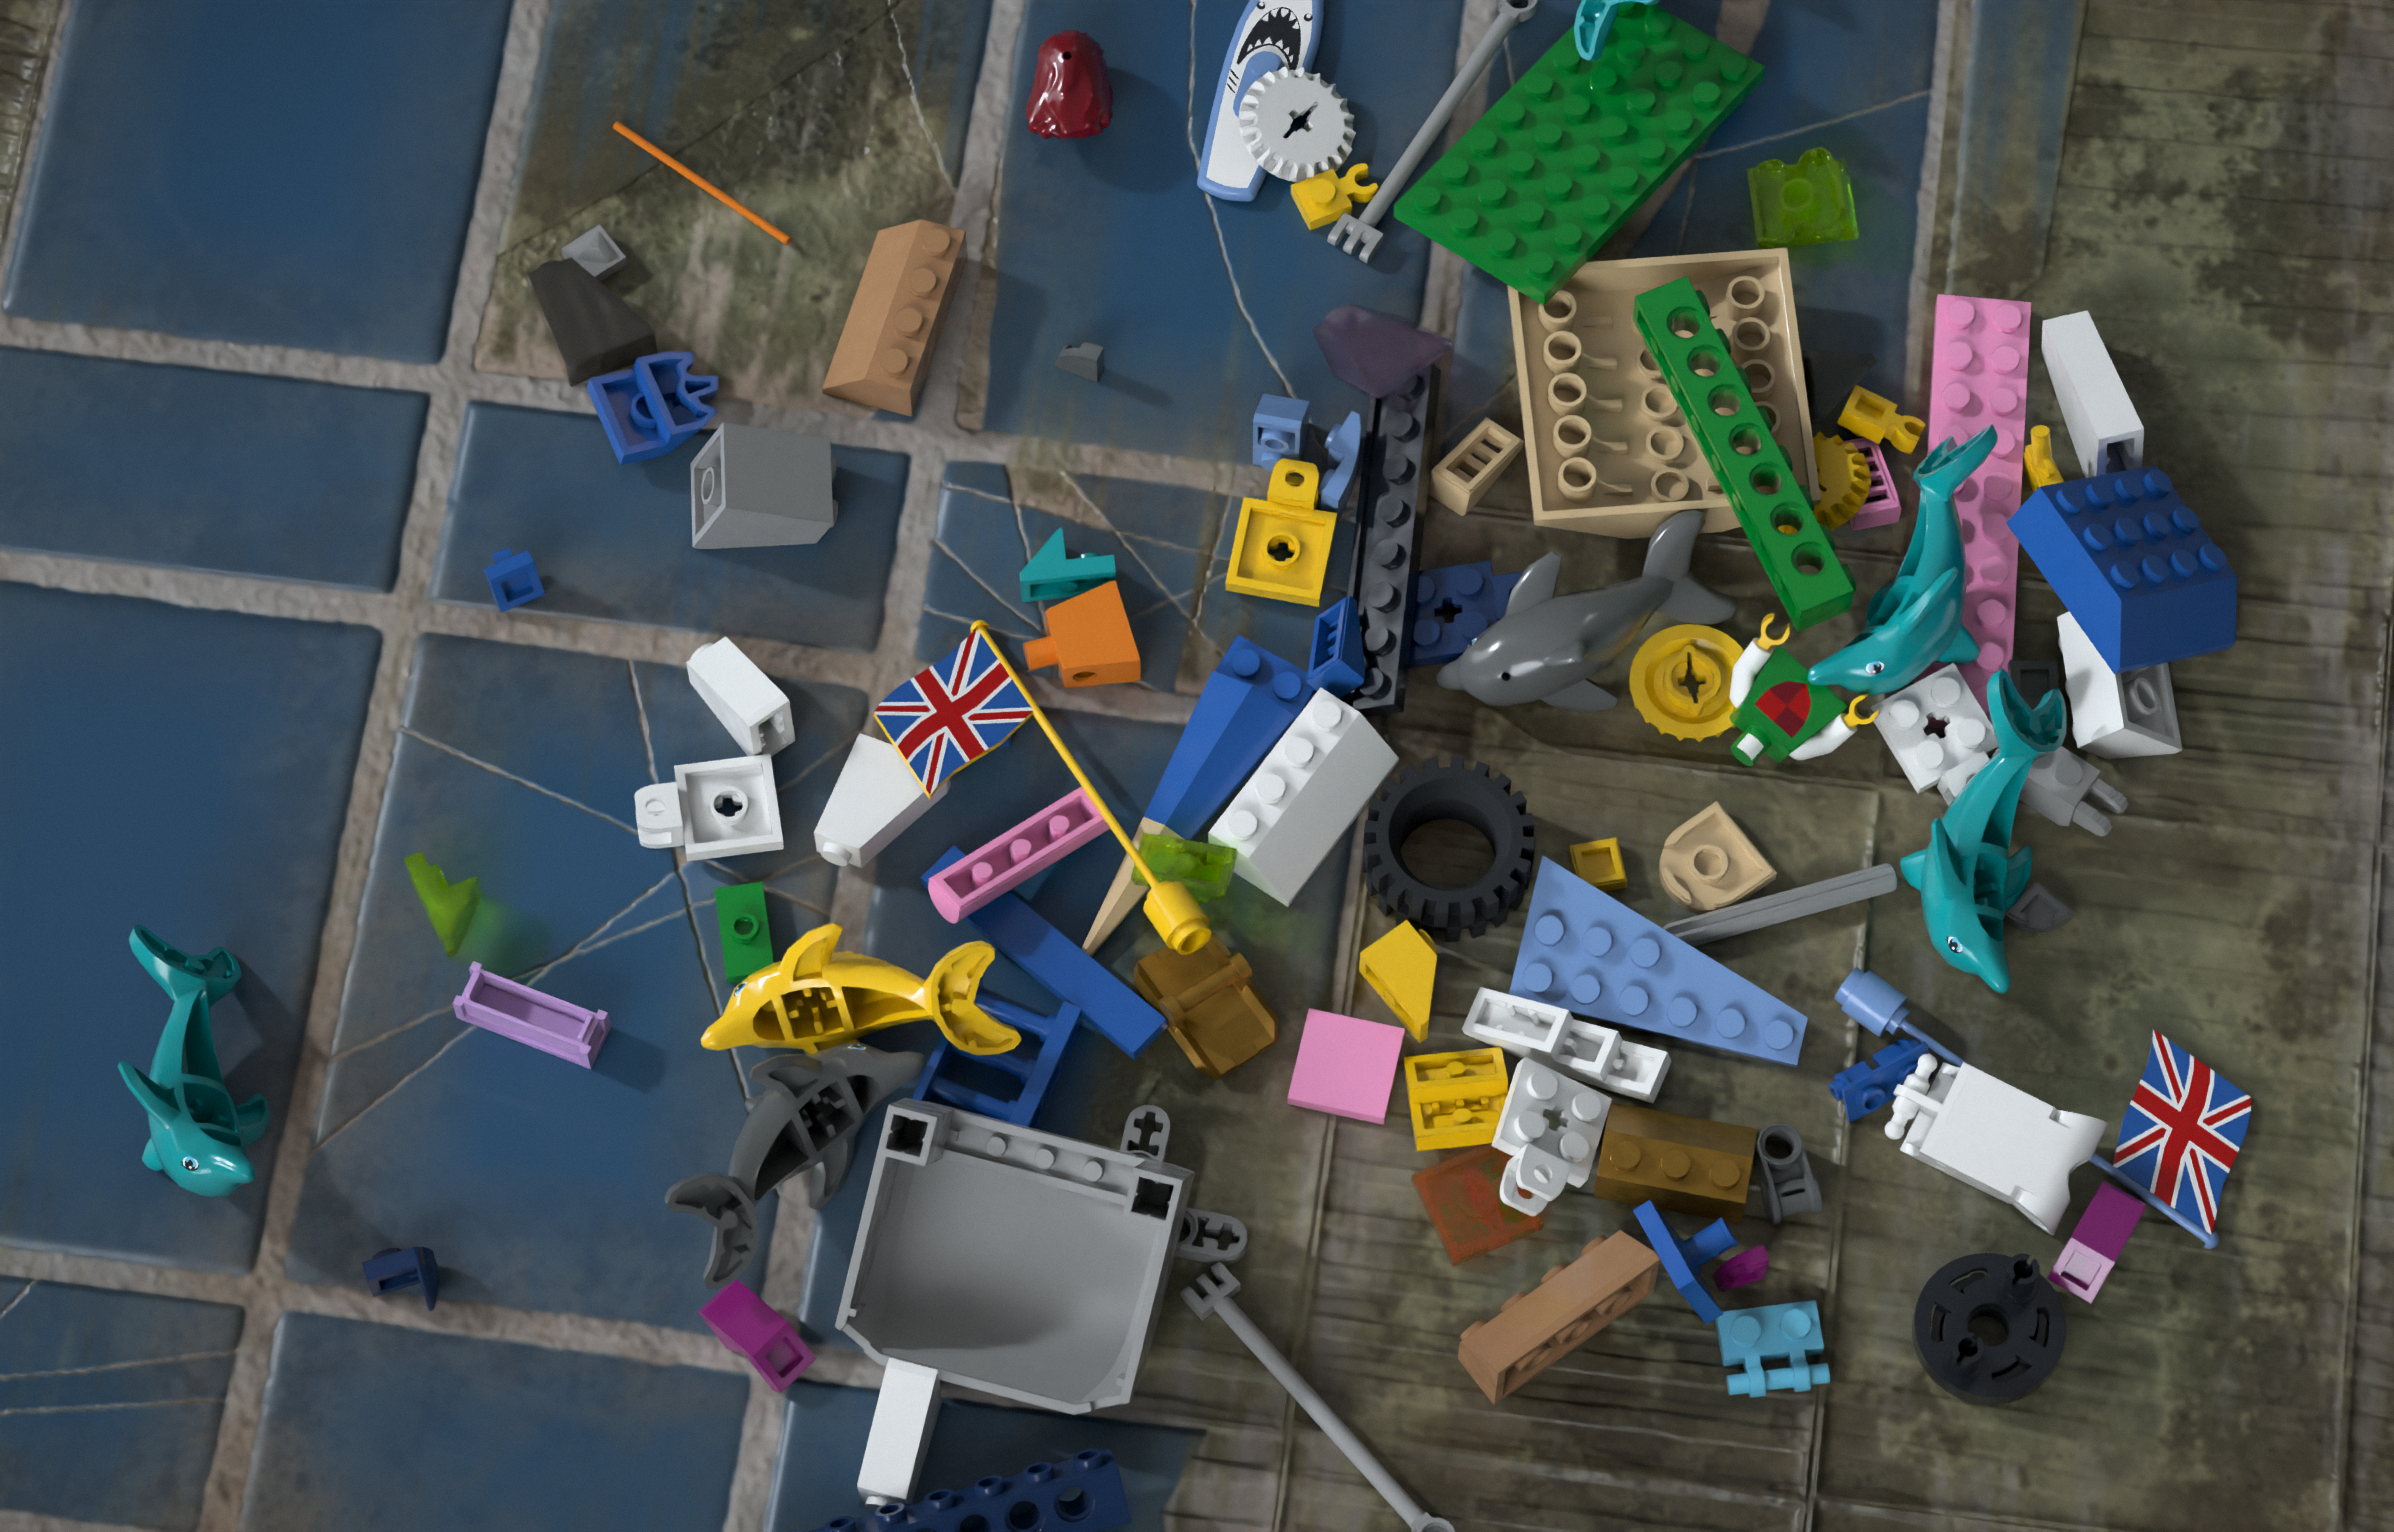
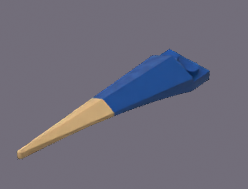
M1237 635L1216 670L1212 671L1132 840V843L1157 879L1219 808L1269 755L1317 693L1307 683L1308 672L1240 635ZM1126 853L1081 948L1091 958L1150 889V885L1128 853Z

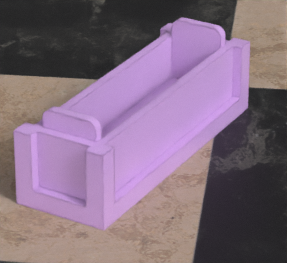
M472 962L469 968L471 977L462 996L456 995L452 1003L458 1019L592 1069L611 1029L608 1012L600 1009L597 1013L487 972L483 969L482 964Z

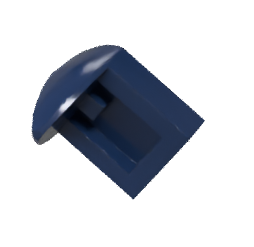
M412 1247L402 1251L399 1248H389L373 1255L372 1260L362 1262L373 1297L421 1283L429 1311L434 1310L438 1295L439 1275L433 1250L425 1247Z

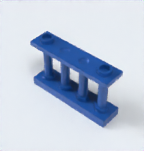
M982 976L974 1002L997 1020L1040 1036V1042L1044 1043L1038 1058L1030 1057L1028 1060H1025L1007 1052L993 1055H975L958 1049L946 1039L942 1032L911 1099L931 1102L933 1096H936L991 1118L1036 1129L1082 1029V1008L1063 1001L1057 1016L1050 1014L1046 1018L982 993ZM952 1054L961 1055L1020 1078V1084L1025 1087L1018 1102L1011 1099L1009 1103L942 1078Z

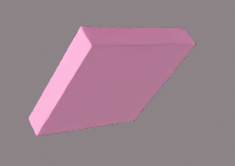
M1309 1008L1287 1097V1104L1384 1125L1405 1029Z

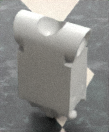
M1932 1054L1920 1056L1915 1073L1908 1075L1903 1085L1897 1084L1893 1092L1897 1098L1892 1106L1894 1115L1891 1121L1885 1125L1887 1137L1893 1140L1901 1138L1907 1121L1915 1118L1900 1151L2006 1203L2013 1204L2035 1225L2046 1233L2054 1235L2071 1201L2068 1186L2069 1175L2078 1166L2091 1160L2108 1123L2091 1116L2057 1110L2055 1107L1964 1062L1961 1068L1943 1062L1927 1094L1930 1087L1928 1078L1931 1072L1937 1068V1060Z

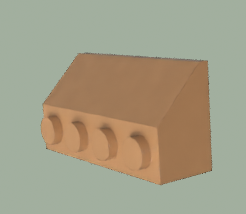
M920 219L878 231L824 382L823 394L913 416L968 259L965 230Z
M1621 1230L1608 1239L1605 1235L1598 1236L1581 1251L1582 1257L1568 1267L1565 1263L1558 1264L1541 1279L1542 1285L1528 1295L1525 1291L1515 1294L1501 1307L1502 1313L1488 1323L1485 1319H1481L1468 1327L1461 1335L1462 1341L1459 1342L1458 1360L1493 1405L1497 1404L1653 1294L1660 1264V1258L1657 1254Z

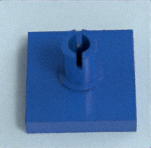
M1651 1200L1635 1208L1633 1211L1681 1295L1706 1324L1723 1315L1721 1308L1700 1273L1702 1272L1700 1267L1730 1248L1739 1245L1725 1220L1720 1217L1716 1222L1684 1241Z

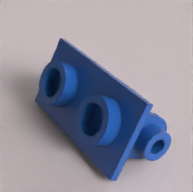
M1914 1037L1909 1040L1900 1038L1894 1044L1872 1055L1873 1062L1878 1067L1875 1070H1872L1863 1060L1847 1070L1834 1075L1835 1081L1829 1083L1828 1086L1831 1094L1837 1101L1844 1100L1849 1123L1878 1110L1882 1105L1897 1097L1893 1094L1897 1084L1903 1085L1906 1077L1915 1073L1920 1056L1929 1054L1926 1042L1919 1044ZM1931 1072L1928 1080L1933 1077V1072Z

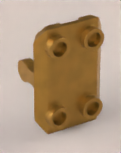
M1211 932L1207 943L1191 954L1181 955L1176 949H1170L1166 945L1137 962L1134 968L1135 986L1148 1004L1167 1019V1030L1195 1068L1212 1079L1220 1080L1278 1042V1017L1250 980L1253 973L1248 962L1238 951L1231 954L1216 933Z

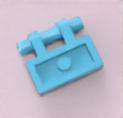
M1816 1300L1723 1311V1315L1715 1319L1723 1366L1743 1364L1744 1373L1727 1375L1729 1395L1748 1393L1750 1398L1766 1396V1391L1793 1388L1794 1392L1810 1391L1811 1385L1830 1383L1828 1364L1808 1365L1805 1357L1823 1354L1824 1350ZM1788 1358L1789 1368L1763 1371L1762 1361Z

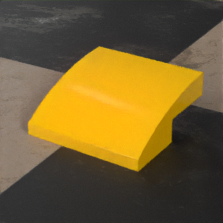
M1501 1047L1403 1057L1408 1101L1417 1151L1491 1144L1493 1142L1508 1095V1077Z

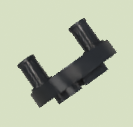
M1995 1253L1963 1256L1940 1268L1922 1289L1912 1320L1913 1345L1926 1373L1946 1392L1972 1403L1983 1405L2006 1404L2030 1395L2051 1376L2064 1347L2066 1320L2060 1299L2051 1284L2040 1274V1266L2035 1258L2029 1265L2027 1262L2030 1255L2018 1254L2013 1257ZM1984 1271V1272L1987 1273V1277H1986V1278H1985L1984 1273L1977 1272V1273L1971 1274L1970 1277L1964 1278V1279H1962V1280L1956 1282V1283H1955L1954 1285H1952V1286L1949 1285V1284H1951L1952 1282H1954L1955 1280H1957V1279H1959V1278H1961V1277H1964V1276L1969 1275L1971 1272ZM1936 1305V1308H1935V1310H1934V1314H1933V1317H1932V1320H1931L1932 1309H1933V1306ZM2044 1310L2049 1318L2048 1339L2046 1348H2044L2043 1346L2046 1336L2047 1317L2043 1312L2037 1314V1311ZM1978 1317H1993L2002 1323L2006 1330L2007 1338L2000 1345L1985 1346L1980 1337L1977 1340L1973 1339L1975 1333L1969 1332V1324ZM1943 1323L1942 1342H1940V1324ZM2011 1367L2014 1368V1369L2010 1370L2009 1372H2007V1373H2005V1374H2002V1375H1999V1376H1996V1377H1993V1379H1992V1375H1996V1374H1999V1373H2001V1372H2004V1371L2008 1370V1369L2011 1368Z

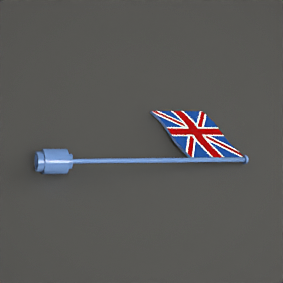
M1856 967L1837 991L1834 1000L1843 1005L1841 1010L1878 1037H1881L1886 1031L1894 1035L1901 1028L1921 1043L1926 1042L1928 1048L1955 1067L1961 1068L1963 1062L1968 1064L1908 1022L1906 1019L1911 1011L1904 1007L1908 997L1869 970L1865 973ZM2153 1029L2146 1069L2123 1117L2113 1163L2110 1164L2096 1153L2093 1154L2089 1161L2206 1244L2203 1248L2213 1249L2219 1243L2218 1234L2216 1232L2212 1234L2222 1187L2246 1135L2251 1113L2252 1097Z

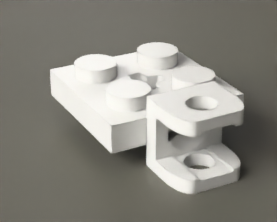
M1954 663L1873 705L1868 712L1871 717L1879 708L1881 709L1880 715L1873 722L1917 794L1938 783L1937 788L1948 806H1950L1951 802L1968 781L1990 760L1988 756L1993 754L1999 747L1992 724ZM1935 717L1937 720H1944L1947 726L1944 729L1946 737L1939 739L1935 733L1926 735L1923 729L1928 726V718Z
M771 754L674 766L676 782L645 786L634 794L639 842L646 848L659 849L685 845L687 861L784 849ZM732 798L734 805H742V810L735 812V816L731 817L718 813L716 808L722 807L723 799Z
M1524 1057L1516 1066L1491 1145L1513 1156L1507 1162L1500 1185V1198L1502 1202L1534 1217L1546 1207L1548 1201L1554 1200L1562 1192L1566 1182L1580 1188L1588 1180L1612 1098ZM1543 1113H1551L1556 1116L1561 1126L1552 1131L1548 1128L1549 1120L1543 1117ZM1517 1186L1532 1192V1198L1525 1199L1521 1197Z

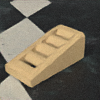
M1486 417L1432 469L1428 494L1457 514L1464 516L1476 505L1521 451L1524 441ZM1486 440L1501 450V452L1496 453L1481 442ZM1471 454H1474L1475 456H1477L1478 458L1482 459L1483 461H1485V462L1488 463V464L1486 465V464L1482 463L1481 461H1479L1478 459H1476L1475 457H1473ZM1460 467L1463 468L1465 471H1467L1468 473H1470L1471 475H1473L1474 478H1472L1471 476L1467 475L1466 473H1464L1463 471H1461L1459 468H1460Z

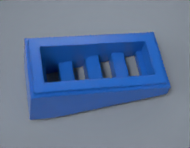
M1350 595L1316 617L1307 683L1316 691L1321 687L1338 699L1362 685L1365 680V662L1357 601Z

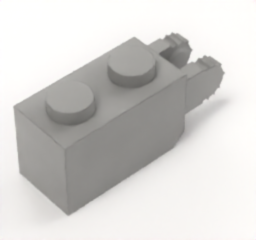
M2062 746L2054 752L2033 761L2018 799L2060 826L2069 827L2072 821H2074L2086 830H2090L2101 837L2107 835L2111 830L2110 820L2086 804L2088 799L2090 798L2102 807L2107 808L2108 811L2117 814L2123 813L2129 805L2126 800L2127 798L2123 794L2099 779L2101 773L2099 769ZM1999 747L1996 749L1992 757L2000 751Z

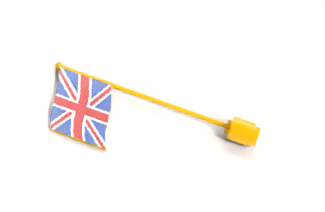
M983 620L974 621L970 628L971 634L950 654L897 687L879 704L874 711L875 719L929 800L954 774L1000 746L1033 715L1152 888L1147 894L1143 911L1170 949H1176L1181 955H1187L1203 947L1210 939L1209 919L1186 885L1180 881H1163L1161 883L1158 881L986 631L988 628L987 622Z

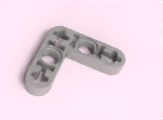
M1142 1105L1135 1108L1129 1114L1126 1121L1120 1151L1165 1162L1170 1142V1120L1167 1113L1155 1105ZM1147 1120H1152L1155 1122L1156 1130L1160 1132L1152 1133L1148 1153L1140 1150L1142 1140L1139 1128L1144 1127ZM1186 1208L1183 1221L1189 1226L1191 1232L1184 1241L1178 1242L1175 1257L1215 1264L1219 1261L1224 1266L1238 1263L1244 1257L1247 1250V1231L1244 1224L1237 1218L1194 1208ZM1198 1225L1206 1226L1205 1236L1220 1238L1223 1231L1232 1232V1240L1238 1244L1230 1243L1227 1250L1218 1249L1217 1240L1203 1237V1247L1195 1246L1198 1241Z

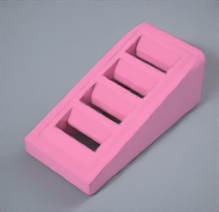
M1865 437L1843 441L1845 443L1853 442L1858 452H1868L1869 457H1865L1868 466H1872L1873 469L1870 472L1871 481L1877 482V486L1870 487L1868 497L1880 495L1882 499L1864 503L1856 515L1850 519L1852 531L1899 522L1902 508L1879 444Z

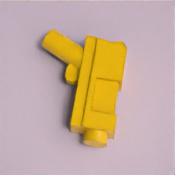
M2044 425L2033 427L2031 429L2032 444L2025 446V452L2023 453V471L2033 492H2035L2040 486L2064 481L2052 458L2050 429Z

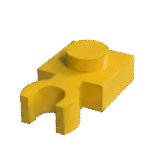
M1366 163L1354 165L1348 170L1346 176L1340 179L1337 177L1334 169H1330L1315 175L1314 178L1309 177L1291 185V195L1310 231L1339 220L1344 212L1352 215V201L1368 203L1372 200L1378 191L1377 183L1366 187L1359 186L1356 183L1368 177V166Z
M1856 384L1837 421V424L1849 429L1855 435L1865 437L1880 444L1884 437L1890 440L1895 448L1908 454H1912L1920 438L1919 436L1926 425L1916 417L1901 416L1895 413L1897 404Z

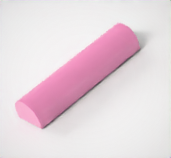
M1081 786L929 878L928 890L931 900L942 917L948 922L955 924L1103 834L1110 827Z

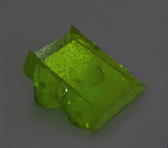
M1817 147L1806 150L1800 156L1798 163L1785 164L1781 160L1771 159L1761 162L1755 168L1747 169L1759 250L1854 240L1859 237L1850 183L1851 176L1845 158L1834 159L1827 149Z

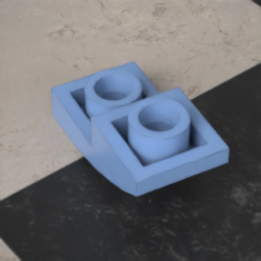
M1354 411L1350 412L1343 425L1336 423L1333 426L1324 446L1328 449L1329 470L1325 473L1318 488V493L1322 495L1321 511L1337 513V522L1352 494L1359 466L1361 424L1360 414Z

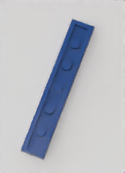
M953 845L920 878L922 886L928 890L929 878L967 855ZM1011 891L1006 892L963 919L1060 1000L1081 1007L1082 1018L1133 1060H1136L1168 1027L1167 1019Z

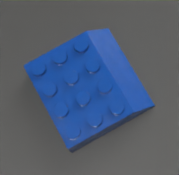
M2157 465L2040 486L2006 522L2114 674L2226 650L2235 644L2237 575L2227 563L2224 552L2213 544L2200 526L2197 515L2186 507L2173 489L2170 478L2160 471Z

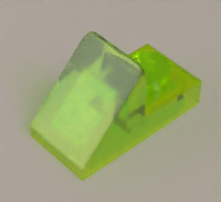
M1143 833L1138 852L1160 883L1163 881L1183 882L1199 905L1226 897L1238 855L1236 848ZM1134 864L1131 874L1134 884L1150 887Z
M419 851L404 858L406 869L445 953L450 958L458 954L481 900L482 890L477 876H474L448 887L438 863L429 866L422 851Z

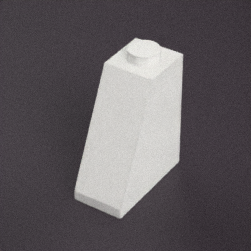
M726 636L715 644H704L693 653L691 660L686 662L691 685L747 756L771 754L772 757L795 741L789 699Z
M859 733L814 831L817 852L821 853L824 859L835 865L846 866L849 863L862 868L945 796L951 786V780L948 779L929 800L892 744Z
M890 1357L888 1359L857 1483L859 1502L866 1503L865 1507L872 1512H875L880 1506L889 1503L899 1502L904 1505L912 1503L942 1405L939 1372L936 1369Z

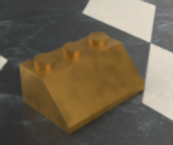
M1611 1102L1593 1197L1635 1205H1642L1651 1200L1657 1209L1716 1220L1722 1217L1727 1222L1741 1224L1749 1186L1757 1129Z

